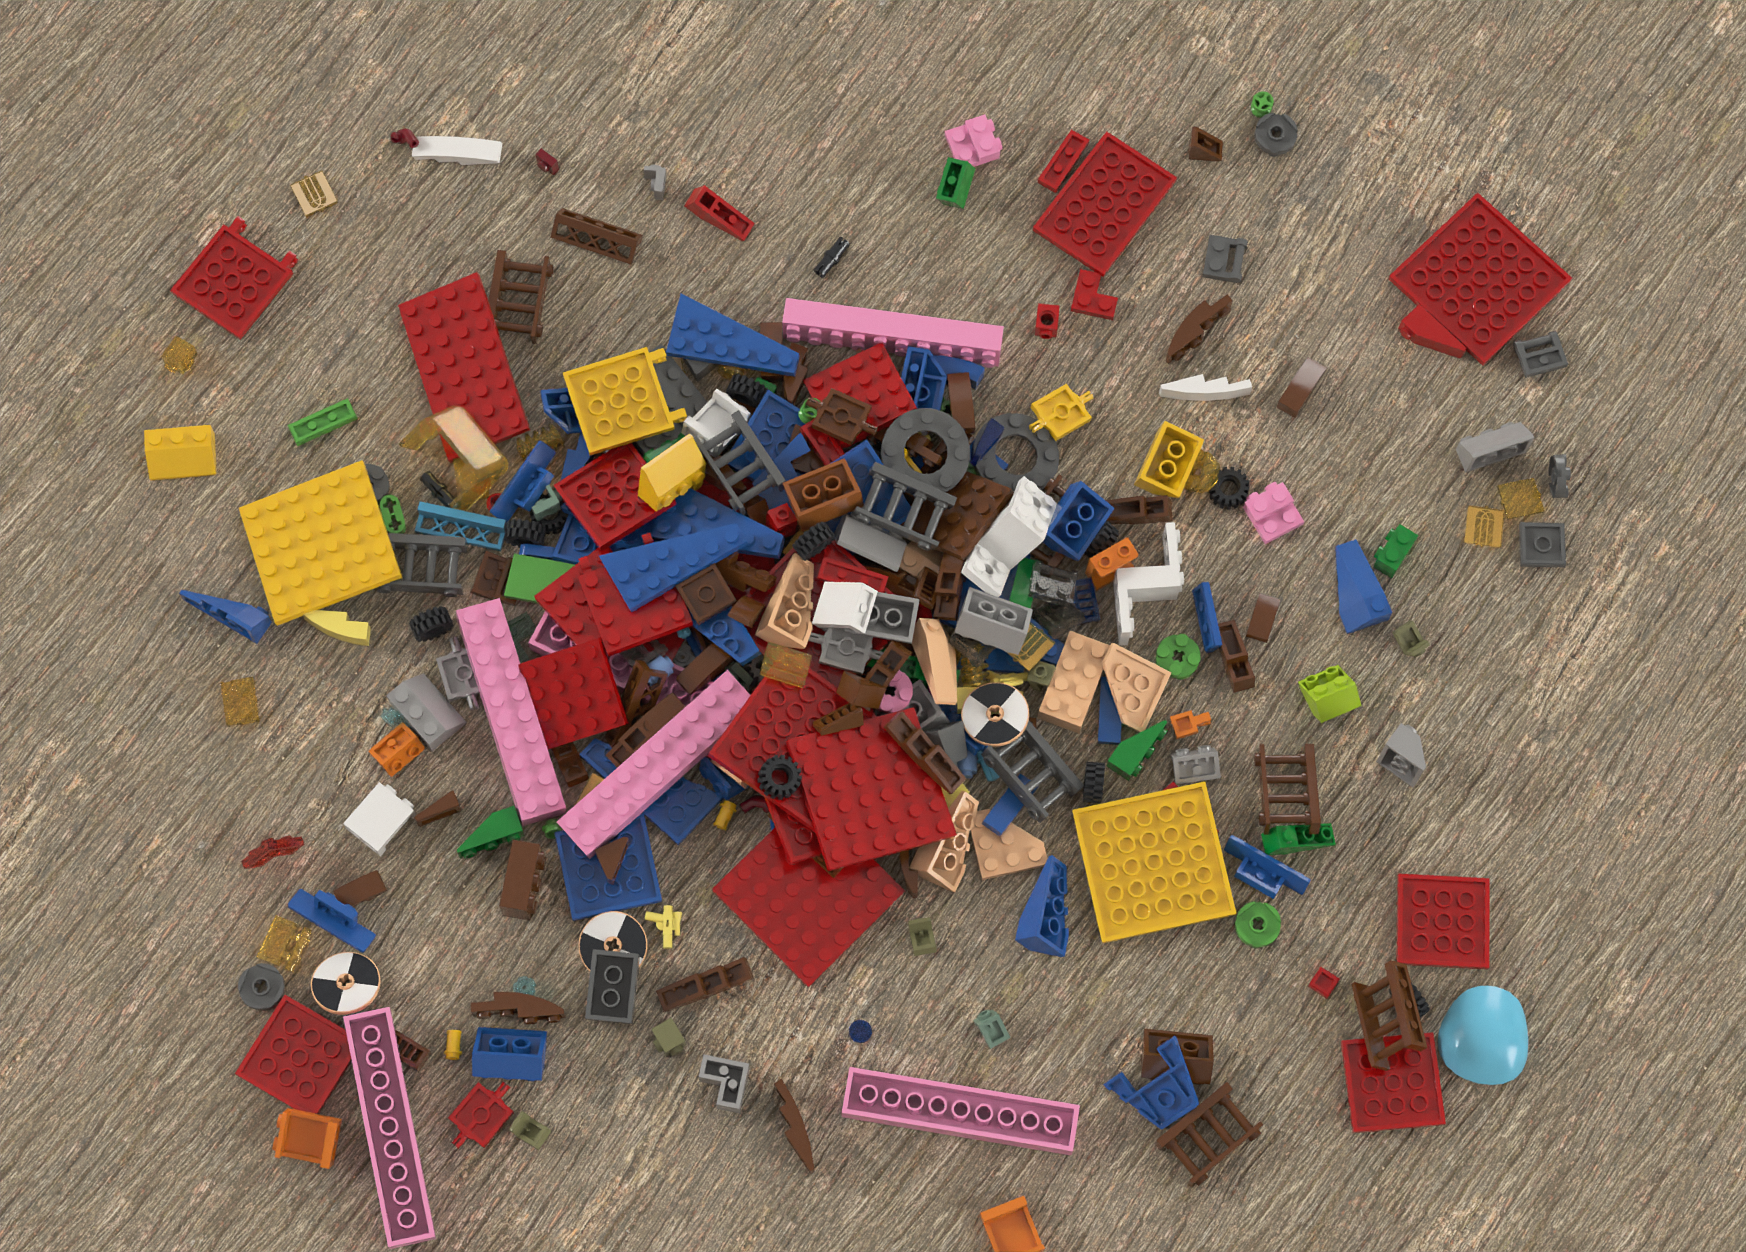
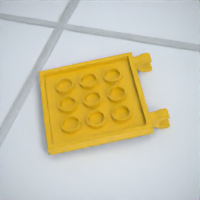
M645 347L563 372V378L589 455L674 430L673 423L684 422L687 417L685 408L669 412L653 363L667 361L664 348L649 353L648 348Z

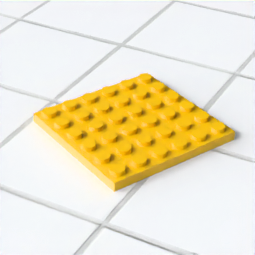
M363 460L239 507L274 623L277 626L304 616L303 614L320 610L402 578Z
M1206 782L1072 810L1102 943L1236 915Z

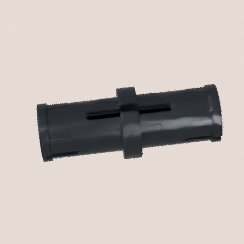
M839 237L830 250L824 252V257L813 269L818 276L821 273V278H825L834 264L837 265L839 263V258L850 246L846 239L842 241L843 237Z
M426 471L420 477V481L432 492L431 495L435 499L438 498L445 507L454 509L459 504V501L447 490L446 484L441 483L431 471Z

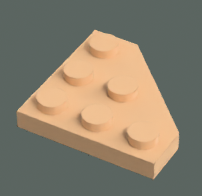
M1111 643L1102 666L1121 723L1140 733L1146 730L1171 672L1115 643Z
M991 810L977 811L974 828L970 830L982 880L1044 867L1047 861L1044 842L1013 823L999 837L982 825L983 820Z

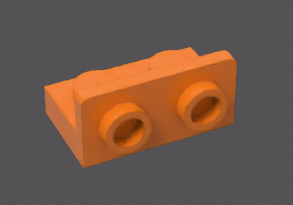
M402 722L368 752L385 769L387 774L393 777L411 760L417 757L425 747L419 738Z

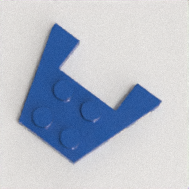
M801 433L773 461L786 481L798 477L791 461L811 451ZM766 470L752 483L754 486L767 479L768 473ZM771 486L758 494L766 499L769 510L785 503L792 510L785 490L780 492L776 486L774 488Z
M1173 1036L1157 1048V1051L1170 1069L1138 1090L1134 1089L1122 1071L1104 1084L1109 1091L1113 1090L1120 1096L1121 1100L1125 1103H1130L1138 1109V1113L1161 1130L1199 1105L1176 1036Z

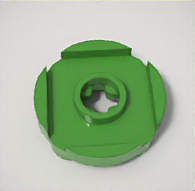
M1185 634L1166 637L1161 641L1156 651V665L1171 672L1170 677L1180 680L1193 675L1201 660L1198 645ZM1174 653H1182L1183 661H1174L1172 659L1174 657Z
M1250 902L1240 909L1234 925L1240 940L1246 945L1257 949L1266 947L1277 939L1281 928V918L1278 911L1272 905L1265 902ZM1254 919H1256V921L1262 920L1264 922L1262 924V930L1258 928H1253Z

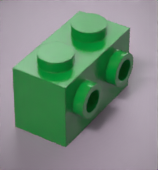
M948 157L940 186L937 190L936 199L944 205L964 209L976 168L968 161Z
M1401 524L1398 525L1396 530L1391 528L1385 538L1388 541L1385 547L1380 546L1374 555V558L1377 560L1373 568L1393 578L1419 535Z

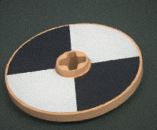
M999 682L987 683L977 687L967 696L962 706L961 718L965 731L974 741L985 746L999 747L1012 743L1022 735L1028 725L1029 708L1025 697L1013 686ZM999 711L1000 717L994 716L991 718V712L996 713Z
M609 911L596 915L585 925L579 938V954L583 964L589 971L591 969L593 949L609 951L610 947L607 943L613 942L614 939L617 940L616 944L619 948L613 951L639 954L640 968L645 960L648 944L645 931L635 918L623 912Z
M342 952L328 957L319 964L311 979V991L317 1004L324 1010L339 1015L352 1014L363 1010L376 998L380 989V974L375 963L365 955L355 952ZM346 980H349L350 983H347L346 986H342V983H345Z

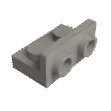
M1210 745L1199 746L1198 750L1189 751L1187 748L1175 750L1176 753L1170 754L1176 784L1221 778L1218 751L1215 748H1211Z

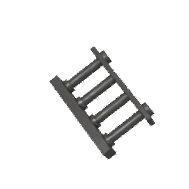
M738 410L731 414L733 419L731 427L703 444L697 436L694 437V440L702 456L731 499L728 501L733 510H739L742 515H745L746 511L743 506L745 502L771 486L773 488L776 486L780 492L785 490L783 482H786V480ZM735 434H742L745 439L742 441L743 444L713 461L707 451ZM747 451L749 453L751 451L754 452L756 458L753 463L725 479L719 470L721 467ZM758 469L766 470L768 473L767 479L737 497L731 486Z
M875 462L868 473L873 476L872 479L874 481L863 508L857 506L853 510L852 515L856 516V520L868 524L870 522L918 543L917 546L927 551H930V549L934 550L939 542L932 538L944 510H950L955 505L957 497ZM887 482L893 485L894 491L884 516L881 517L871 513L882 483ZM908 491L914 494L913 497L915 499L904 526H901L891 520L902 493ZM928 500L934 503L935 509L925 534L922 535L913 531L912 528L923 501Z
M388 533L393 551L395 549L406 551L403 581L395 580L374 588V590H377L379 593H390L391 591L444 594L447 597L463 595L462 585L456 584L459 555L461 552L467 553L468 543L466 537ZM417 550H426L428 553L425 582L412 581L414 552H417ZM439 551L450 554L447 583L434 582L436 555Z
M1028 721L1025 731L1018 739L1007 745L1000 746L997 750H994L990 745L981 754L985 764L993 768L1026 807L1029 816L1037 820L1039 824L1049 815L1045 809L1065 793L1072 797L1084 787L1083 783L1030 721ZM1021 741L1030 748V752L1009 768L1001 757ZM1039 759L1045 766V769L1024 785L1016 774L1033 760ZM1053 776L1058 781L1059 787L1039 803L1031 794V791L1048 777Z

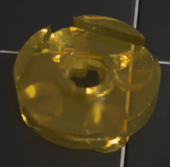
M1200 449L1183 488L1188 493H1205L1217 483L1220 464L1211 453ZM1198 469H1201V474L1199 476L1195 474V472Z

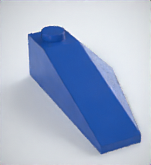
M1355 539L1336 546L1339 615L1347 634L1388 621L1392 610L1358 541Z
M181 590L179 593L187 603L258 644L272 623L268 616L269 613L260 606L255 608L249 604Z
M1053 855L1048 857L1019 919L1015 941L1030 951L1064 957L1069 937V928H1065V915H1068V907H1064V894L1067 893V866Z

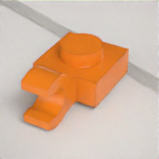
M1192 710L1170 716L1176 739L1197 734V727L1211 724L1209 712L1193 716Z

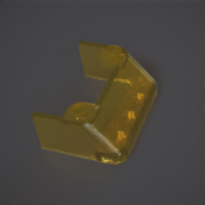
M451 406L421 420L399 445L403 448L417 451L427 440H433L441 434L466 464L458 473V482L464 490L449 505L451 508L467 511L507 471L508 461L463 407Z

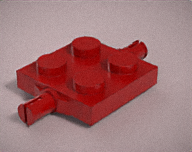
M478 1082L448 1117L460 1131L459 1135L451 1142L458 1149L467 1138L485 1148L514 1114V1111L505 1105L502 1100L504 1094L510 1089L505 1082H502L495 1092L486 1089Z

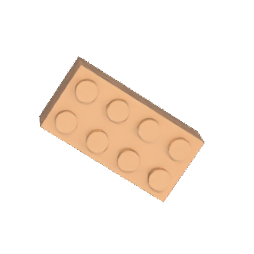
M1073 631L1069 632L1056 665V670L1040 706L1038 719L1080 734L1104 671L1102 662L1110 645Z

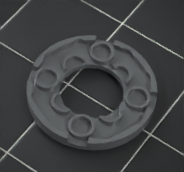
M931 408L914 409L899 416L886 431L881 445V461L884 466L943 492H948L959 483L968 468L970 460L969 441L961 425L950 415ZM929 431L943 439L947 447V459L940 470L931 474H922L914 471L906 462L904 456L906 441L917 432Z
M1018 413L996 416L982 426L972 446L974 470L978 476L1011 488L1013 493L1018 481L1023 476L1029 481L1034 482L1043 491L1049 480L1054 478L1058 470L1059 451L1056 441L1044 427L1032 433L1029 425L1037 420L1030 416ZM1016 435L1024 440H1028L1036 451L1037 459L1034 468L1024 475L1010 474L1002 469L995 455L996 446L1001 439Z

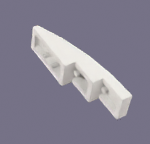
M421 136L416 137L419 145L413 148L412 157L415 160L435 159L437 162H459L461 165L492 164L500 162L503 143L477 138Z
M1203 374L1162 384L1159 395L1160 397L1179 400H1223L1250 395L1252 385L1250 379L1228 384L1227 377L1205 382Z

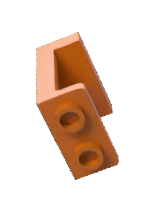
M1126 537L1090 558L1085 574L1094 589L1098 591L1113 582L1118 568L1134 567L1131 561L1136 559L1139 554L1129 538Z
M287 1108L282 1114H279L277 1120V1128H280L279 1135L275 1137L272 1148L275 1151V1158L285 1156L319 1163L320 1167L330 1169L335 1161L342 1119Z
M1024 1196L980 1213L981 1221L994 1252H1044L1045 1247L1041 1243Z

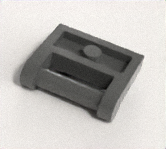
M1210 235L1202 277L1240 283L1242 281L1241 267L1244 249L1247 248L1248 241L1243 238L1233 239ZM1229 248H1235L1232 272H1225Z
M1556 331L1549 332L1548 335L1513 342V348L1518 356L1525 378L1568 366ZM1549 343L1552 345V347L1530 353L1525 352L1526 349Z

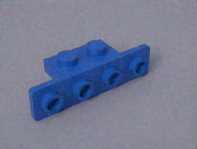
M538 441L490 509V513L496 518L506 520L507 523L518 507L529 512L546 489L545 486L550 485L554 477L545 468L556 452L543 441Z
M1234 835L1229 837L1223 849L1242 861L1234 877L1272 899L1275 898L1282 884L1303 895L1311 881L1302 873L1293 870Z
M299 889L288 903L289 909L361 953H364L375 939V933L357 923L358 913L355 908L349 904L344 905L329 892L325 893L319 890L315 896H312L303 889Z

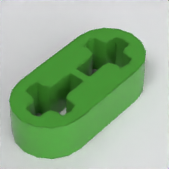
M386 495L380 501V509L387 532L404 534L406 524L400 502L396 496ZM391 501L392 504H396L393 505L394 513H390L388 507H386L388 506L387 502ZM396 518L399 524L398 530H394L392 527V519Z

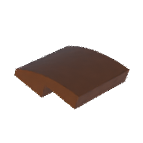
M485 551L470 593L489 600L500 598L501 603L514 606L517 600L505 598L504 596L513 558H504Z

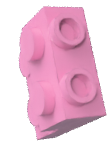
M986 115L966 120L965 125L945 131V137L954 159L968 161L975 167L1000 158L1002 144L999 137H994L993 131H995L993 121L992 119L987 120Z
M1276 482L1269 484L1265 487L1266 491L1261 494L1257 492L1250 494L1246 497L1247 501L1243 506V509L1265 544L1304 524V520L1293 504L1294 499L1283 482L1280 484Z

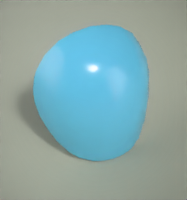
M1477 986L1463 992L1447 1011L1438 1033V1050L1445 1065L1456 1075L1478 1084L1497 1085L1514 1080L1524 1069L1528 1056V1029L1526 1017L1519 1000L1510 992L1495 986Z

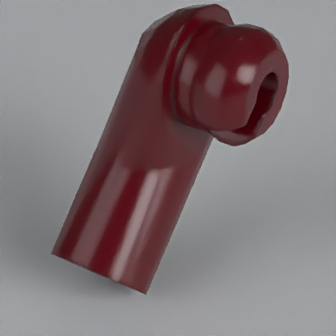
M400 129L391 134V141L394 144L407 143L411 148H416L419 145L418 139L410 129Z
M754 795L739 804L744 814L756 807L762 808L765 813L770 812L762 795Z

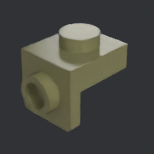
M1411 620L1392 632L1404 655L1418 657L1430 646L1429 641L1423 640L1415 623Z
M1038 661L1028 673L1027 680L1032 689L1041 692L1043 686L1048 687L1056 667L1052 664Z
M918 918L908 921L914 956L937 952L931 918Z
M523 1111L514 1119L509 1129L518 1139L538 1151L551 1133L548 1127L532 1119Z

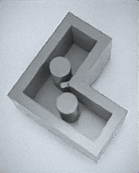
M703 1054L699 1081L720 1086L716 1104L717 1109L740 1114L750 1070L749 1063Z

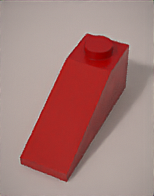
M705 185L695 188L684 207L700 219L741 241L746 239L755 224Z
M1420 304L1401 320L1398 328L1401 335L1407 340L1410 339L1414 344L1459 359L1463 357L1467 349Z

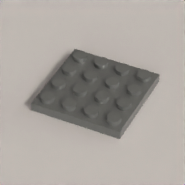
M660 344L650 352H653L664 347L662 344ZM667 356V361L653 363L669 412L685 408L687 417L691 416L693 418L708 402L671 356ZM684 422L673 423L674 430L632 443L644 455L652 448L654 450L659 448L666 440L672 441L676 439L682 432Z

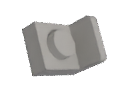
M659 165L644 166V178L651 179L650 190L654 192L655 200H664L666 169Z

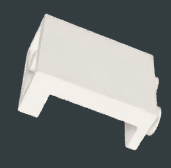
M716 389L711 400L693 418L688 416L684 420L681 433L685 436L690 434L693 438L697 436L703 444L731 427V423H733L731 414L739 410L747 423L750 420L751 414L744 406L733 401L728 394ZM738 435L731 436L707 452L716 458Z
M824 582L812 624L824 631H827L829 627L850 628L857 633L865 634L878 591L864 583Z
M380 782L343 823L349 832L379 856L386 851V844L410 817L414 818L416 816L413 810L414 805L406 798L401 800L396 796L397 792L388 784L383 786Z

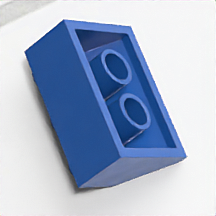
M1082 481L1073 483L1056 505L1043 543L1051 550L1079 561L1115 508Z
M478 1027L472 1052V1076L503 1078L506 1080L542 1081L547 1031Z

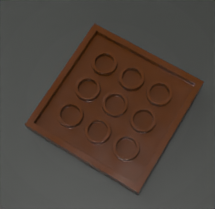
M968 471L965 472L963 478L954 488L946 492L957 497V500L950 510L946 509L943 511L932 538L939 542L935 548L936 550L963 561L1014 494L1011 488ZM928 501L925 505H921L912 528L913 531L922 535L925 534L935 509L933 502Z

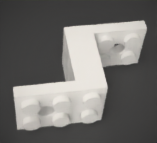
M1023 476L1017 483L1009 506L996 517L967 556L961 573L985 593L999 597L1010 570L1044 541L1057 503L1051 496L1041 491L1034 482L1029 481Z
M1175 522L1166 523L1162 536L1165 566L1118 568L1115 572L1113 587L1119 646L1128 645L1129 638L1133 637L1134 618H1130L1132 602L1176 600L1179 592H1182L1184 574L1179 572L1180 564H1182V552L1177 551L1178 543H1180V531L1175 529Z

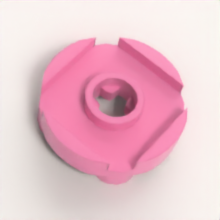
M899 670L888 685L895 687V696L891 697L890 694H884L881 705L876 710L889 714L904 710L909 705L913 696V686L909 677Z

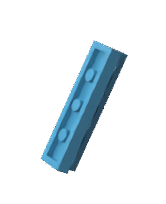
M419 502L417 509L419 517L415 533L460 537L457 535L461 534L462 537H466L463 532L469 528H474L480 535L473 539L466 537L468 545L501 552L507 525L506 520ZM424 518L433 519L436 523V526L429 530L421 528ZM451 523L455 524L458 530L452 534H447L442 527ZM492 532L500 534L498 544L488 543L485 536Z

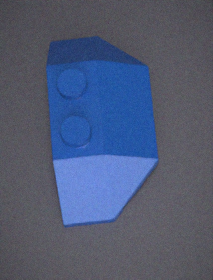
M908 346L901 379L917 409L931 408L940 411L947 376L930 350Z
M568 389L541 390L540 394L544 412L567 434L582 433Z

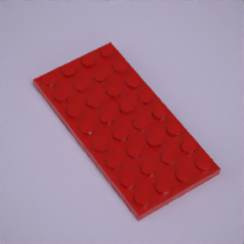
M477 272L398 305L439 435L450 463L531 430L480 275Z

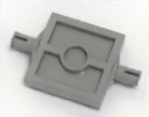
M829 627L824 636L811 632L808 641L821 644L822 653L819 663L863 675L865 664L869 658L879 660L884 653L872 649L873 637L844 632L845 628Z
M454 637L456 646L454 645L453 638H450L452 652L446 656L436 658L448 700L451 702L467 698L470 710H474L472 701L474 702L475 709H478L476 695L479 694V689L465 648L461 649L458 637Z

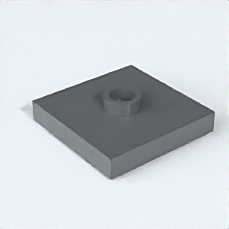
M1520 522V567L1565 568L1564 523Z

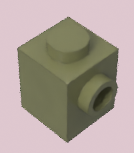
M672 1018L651 1029L656 1039L652 1042L659 1053L664 1052L666 1057L670 1054L673 1057L684 1050L683 1047L686 1046V1042Z

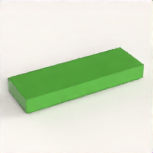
M347 398L289 424L288 428L296 445L300 446L357 420V416Z

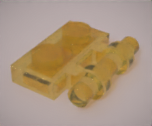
M275 915L256 957L279 967L282 959L288 961L285 970L293 973L296 965H299L302 958L300 956L304 947L308 946L310 942L309 936L312 930L303 927L301 934L295 933L298 926L297 923ZM293 940L297 943L293 952L289 953L286 950L290 941Z

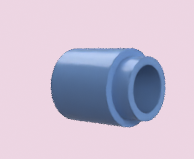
M659 655L647 664L650 669L666 671L667 677L674 673L672 668L675 665L667 655L664 658ZM650 676L647 684L649 686L654 685L659 677Z
M968 750L967 758L957 762L958 769L966 778H972L977 773V755L974 756Z

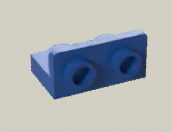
M705 756L700 761L699 770L701 775L713 784L715 792L718 795H722L726 801L745 790L711 763V758L708 759Z

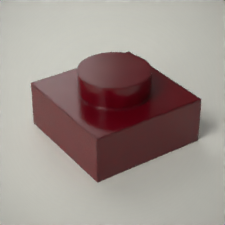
M542 148L536 153L537 165L542 171H548L554 175L559 170L558 160Z

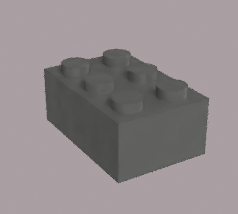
M593 949L585 1014L586 1020L633 1024L640 962L639 954Z

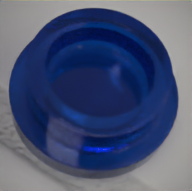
M864 1020L854 1021L849 1028L850 1038L856 1043L867 1042L872 1035L870 1024Z

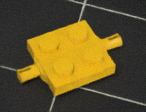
M1067 384L1061 386L1031 404L1030 408L1038 417V420L1030 424L1029 429L1032 430V433H1035L1044 427L1055 441L1059 440L1091 421L1092 417L1085 409L1084 404L1093 399V394L1087 391L1085 394L1078 396L1072 392Z

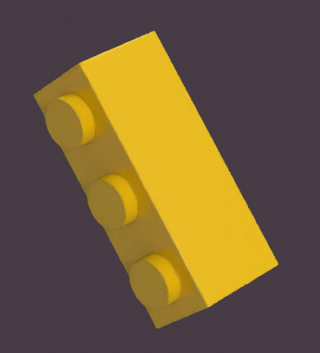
M1164 421L1156 433L1134 485L1155 495H1168V497L1179 498L1204 439Z
M211 425L144 430L145 455L150 481L216 475L215 433Z
M688 434L641 467L638 496L656 512L662 507L669 506L676 497L684 495L690 487L701 483L705 478L706 462L692 435Z

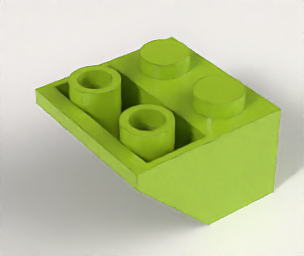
M1339 665L1328 667L1324 671L1315 675H1309L1298 682L1312 714L1321 723L1362 706L1356 683Z

